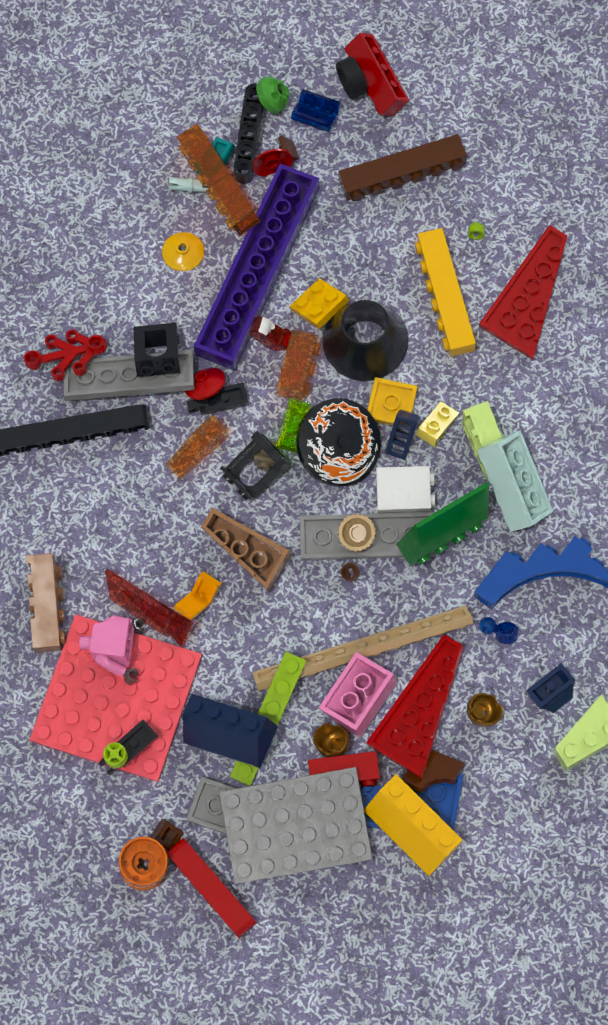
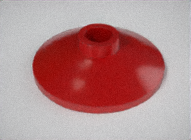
M285 149L265 151L254 159L252 163L253 172L258 176L266 177L275 173L279 164L291 167L293 155Z
M215 367L199 370L194 373L195 390H188L185 393L193 400L210 398L223 388L226 376L221 369Z

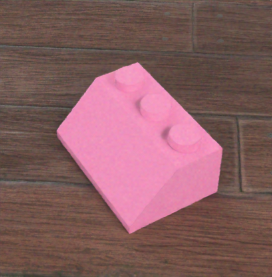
M356 652L319 706V709L345 730L361 738L396 686L397 680L393 673Z

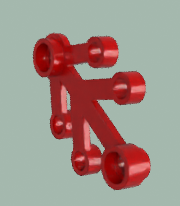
M71 329L65 334L67 342L58 339L52 334L45 337L44 341L48 349L58 348L61 349L60 351L40 355L38 351L31 350L24 355L23 359L26 367L30 370L39 369L43 363L63 359L58 366L51 370L53 379L61 381L65 378L64 371L80 354L84 355L72 365L75 375H84L87 371L86 365L94 355H100L106 351L107 342L100 335H93L88 338ZM78 342V343H80V344H82V345H80V346H74V345H72V344H75V343Z

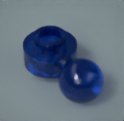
M484 617L479 622L480 631L486 635L495 633V637L500 643L511 644L518 639V627L514 623L502 622L497 625L496 621L491 617Z

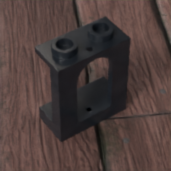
M177 323L134 327V361L137 377L180 373ZM167 346L166 352L160 356H149L145 352V348Z
M256 431L251 436L253 440L227 467L222 466L220 468L224 472L222 476L231 485L234 483L239 488L237 492L245 500L249 498L255 501L292 464L259 431ZM263 449L276 464L255 485L246 486L240 479L241 470L254 455Z

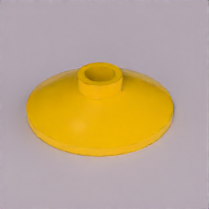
M179 232L173 234L165 241L162 248V256L170 268L177 271H188L198 266L202 261L204 246L196 235L188 232ZM184 246L186 250L180 251L179 248Z

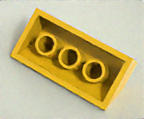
M397 774L378 791L364 809V812L428 876L462 844L463 840Z

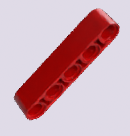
M184 838L166 852L167 856L175 863L184 876L189 879L190 883L239 939L256 924L252 916Z

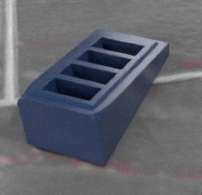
M404 410L398 411L385 454L406 460L420 416ZM398 427H399V428H402V429H405V430H408V431H410V432H409V433H406V432L400 431V430H398ZM395 436L400 437V438H403V439H406L407 441L405 442V441L396 439ZM395 444L404 447V451L392 447V445Z

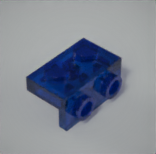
M302 89L299 102L292 111L291 119L330 132L338 119L341 102Z

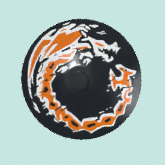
M335 398L316 404L304 415L298 427L296 447L303 467L315 480L325 485L342 487L358 483L370 474L379 458L381 438L378 426L367 409L352 400Z

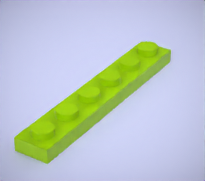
M285 651L258 715L265 716L278 725L306 660ZM236 761L230 777L251 786L258 768Z

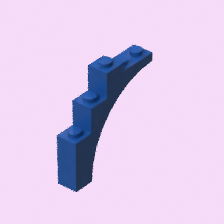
M574 536L559 556L554 548L549 545L544 546L542 543H540L526 563L522 562L523 559L514 552L511 554L506 551L475 590L474 597L492 610L506 595L516 588L548 577L586 579L608 589V570L603 567L604 564L594 557L590 558L593 550L591 544L584 538L579 539Z

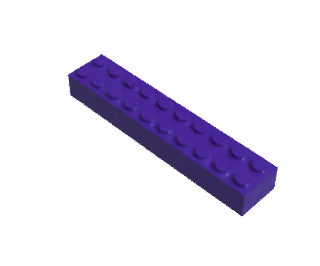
M279 164L194 344L195 356L233 371L236 370L319 191V178Z

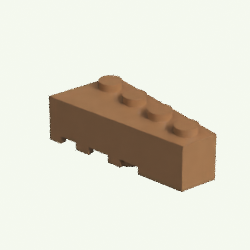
M214 508L210 510L201 526L268 592L271 591L291 557L288 549Z
M53 553L25 555L26 564L31 569V574L27 575V582L30 592H33V595L29 597L30 612L34 614V617L30 618L33 650L35 653L62 651V644H66L65 631H61V623L65 622L64 609H60V601H64L63 587L59 588V580L63 579L62 566H58Z

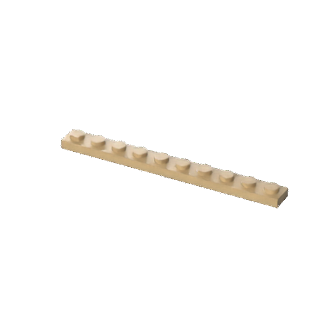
M465 605L300 657L306 660L299 678L312 676L317 672L335 669L339 665L349 663L356 652L364 657L376 656L381 652L398 649L409 643L421 642L425 638L443 635L445 632L454 629H462L467 625L473 624L472 616ZM280 664L252 672L258 691L269 689Z

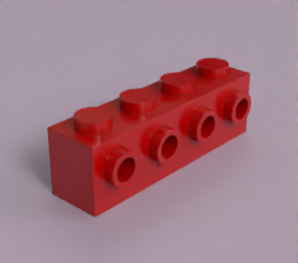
M359 33L344 49L348 57L352 56L358 63L366 81V93L371 97L376 111L380 116H394L409 102V99L374 35Z

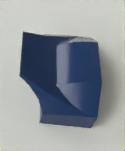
M561 663L528 688L526 694L539 709H546L554 713L573 698V686L576 680Z

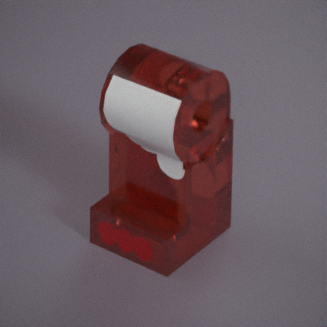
M256 316L254 317L249 334L270 350L279 351L288 349L292 331L287 328L282 329L267 318Z

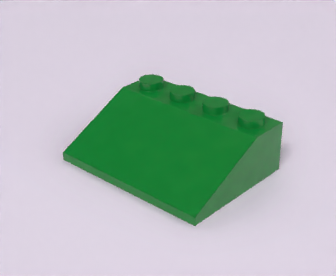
M487 482L416 523L396 545L410 566L416 563L419 566L431 559L429 555L434 552L439 555L448 549L447 545L454 542V544H457L466 538L464 534L469 531L474 534L483 528L482 523L488 518L489 485Z

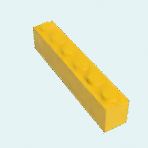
M443 228L418 233L417 242H414L417 255L421 254L422 261H420L422 274L426 273L428 280H425L427 292H432V310L438 313L439 318L436 319L438 331H443L444 338H442L444 351L448 350L450 357L475 351L476 342Z

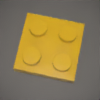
M319 278L289 307L296 315L320 329L349 302L347 295Z
M375 377L367 411L372 415L375 422L393 426L399 410L412 413L418 386Z

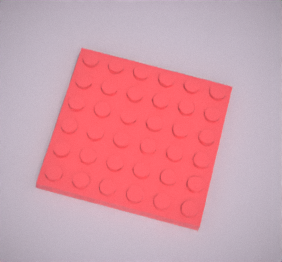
M75 614L65 641L66 644L63 646L29 740L36 744L99 763L104 758L103 751L108 744L118 742L140 721L144 720L159 738L125 768L117 769L159 782L202 654L134 633L130 666L126 667V670L135 668L139 674L137 677L129 674L130 678L135 679L136 682L133 685H128L124 681V676L119 677L98 665L92 658L90 650L80 649V637L92 636L93 625L100 622Z

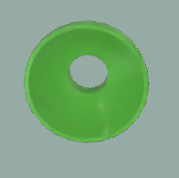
M271 76L264 77L258 81L256 90L263 107L273 114L282 112L288 104V87L284 85L283 81Z

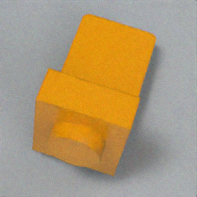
M203 571L199 574L192 591L176 603L174 609L183 617L193 620L211 605L222 583Z

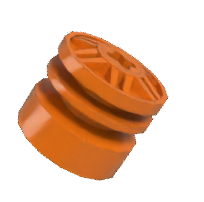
M137 837L130 840L122 848L119 855V870L123 881L129 887L138 891H148L157 887L164 880L167 873V854L164 847L157 840L150 837ZM141 860L144 863H146L147 861L149 862L147 864V870H144L143 868L138 869L140 866L139 862Z

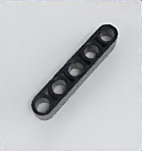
M256 83L246 87L234 161L235 179L240 184H248L254 177L252 163L257 156L264 108L258 97L251 98V96L257 95ZM256 114L254 117H249L248 115ZM248 132L254 133L251 136L245 135ZM245 151L251 152L248 155L242 154ZM242 170H247V171H248V172L245 173V174L239 173V172L242 171Z

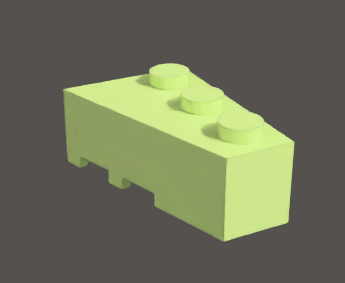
M488 401L463 410L462 426L488 482L487 473L480 461L477 450L492 441L502 438L503 435L499 432L496 419Z
M602 694L553 751L565 772L608 747V703Z

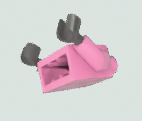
M112 615L102 622L93 625L92 636L80 637V649L90 650L92 658L98 665L119 677L124 676L125 683L133 685L136 680L130 678L129 674L137 677L139 674L138 670L135 668L126 670V667L130 666L134 633L142 635L144 629L137 626H143L144 621L137 618L132 622V619Z

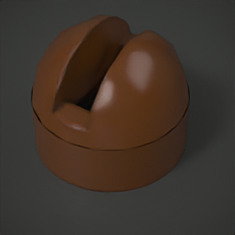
M347 563L341 568V576L346 581L353 582L358 579L360 571L355 564ZM350 568H352L354 574L352 578L349 572Z

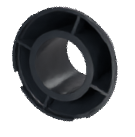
M371 300L355 301L344 305L326 323L322 338L323 350L327 360L341 375L357 381H374L375 377L384 378L400 366L408 349V332L401 317L387 305ZM361 321L376 323L384 330L380 338L368 343L355 341L346 332L353 324Z

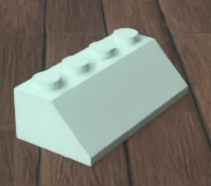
M521 430L492 441L477 450L510 532L530 527L553 512Z

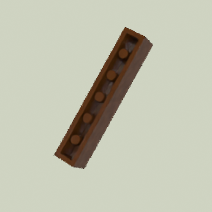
M459 134L340 170L338 171V177L346 201H358L368 194L378 195L384 189L391 187L397 189L410 181L416 183L423 180L426 176H439L449 169H461L466 164L467 155Z

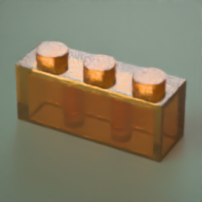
M292 330L277 385V396L303 401L304 395L308 396L311 384L308 382L309 375L313 376L316 363H313L314 355H319L321 343H318L317 335Z

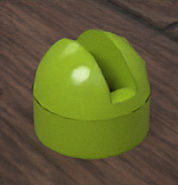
M478 222L471 223L467 236L470 239L478 240L484 238V226ZM473 233H478L479 235L474 237Z

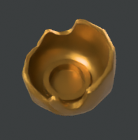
M478 693L473 695L467 703V716L477 726H492L502 718L503 706L497 702L496 697L493 695Z
M324 723L316 729L313 735V744L319 753L325 757L341 756L349 747L350 737L349 733L341 725L333 726Z

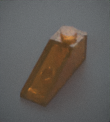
M211 415L191 434L166 465L181 480L229 438L228 429L214 415Z

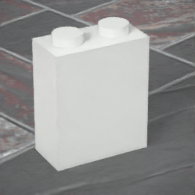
M429 466L376 468L378 513L431 512V508L435 507V494L430 492V487L434 486V473H430Z

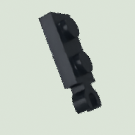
M144 720L140 721L116 742L123 745L128 754L127 762L123 766L124 768L159 738ZM104 758L99 762L101 767L106 764ZM111 767L107 771L108 775H113L117 769Z

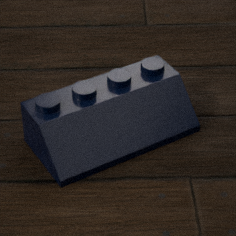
M191 694L183 712V743L257 768H261L278 728L275 723L265 716L195 694Z

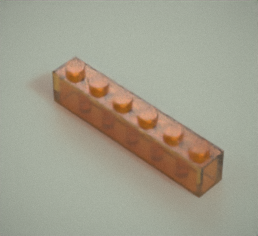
M198 123L177 136L181 144L178 148L184 157L189 156L190 159L187 162L193 171L197 170L199 172L196 177L203 186L207 185L209 188L206 190V193L212 201L216 199L218 202L215 207L221 216L226 215L225 223L231 231L235 229L241 236L260 223L261 220Z

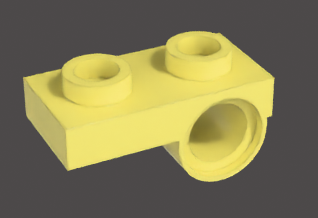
M440 402L420 425L416 436L436 447L438 445L436 444L439 438H443L447 429L458 417L459 412Z

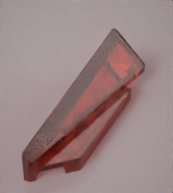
M106 569L105 575L110 600L136 618L142 619L145 624L163 636L168 634L183 647L195 630L193 622L114 572Z

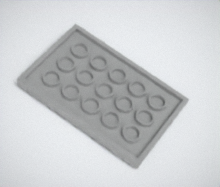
M356 767L220 792L235 884L373 860Z

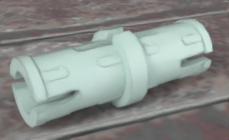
M193 177L169 178V183H172L169 185V190L188 191V193H192V191L211 193L212 187L208 186L212 185V180L193 179Z

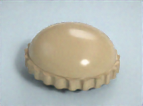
M352 514L344 518V521L340 523L338 538H340L339 541L342 542L346 549L354 550L355 552L362 551L374 543L373 541L376 539L375 524L367 516Z

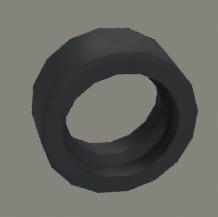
M350 56L336 63L339 80L348 97L354 99L367 92L366 81L356 60Z

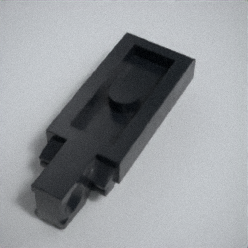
M244 383L224 386L218 393L207 399L187 401L189 414L200 411L201 415L249 405Z

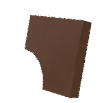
M431 750L423 778L420 779L407 771L402 780L411 789L420 793L438 783L454 785L464 769V763Z

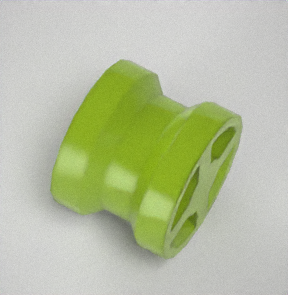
M110 743L103 751L104 760L110 767L117 769L126 764L128 754L120 743Z

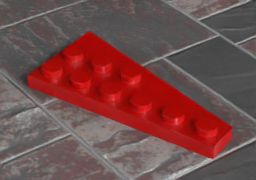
M551 225L547 227L479 323L480 328L532 360L534 359L567 240V235Z
M446 635L441 637L366 742L370 748L420 779L423 778L464 649L462 644Z

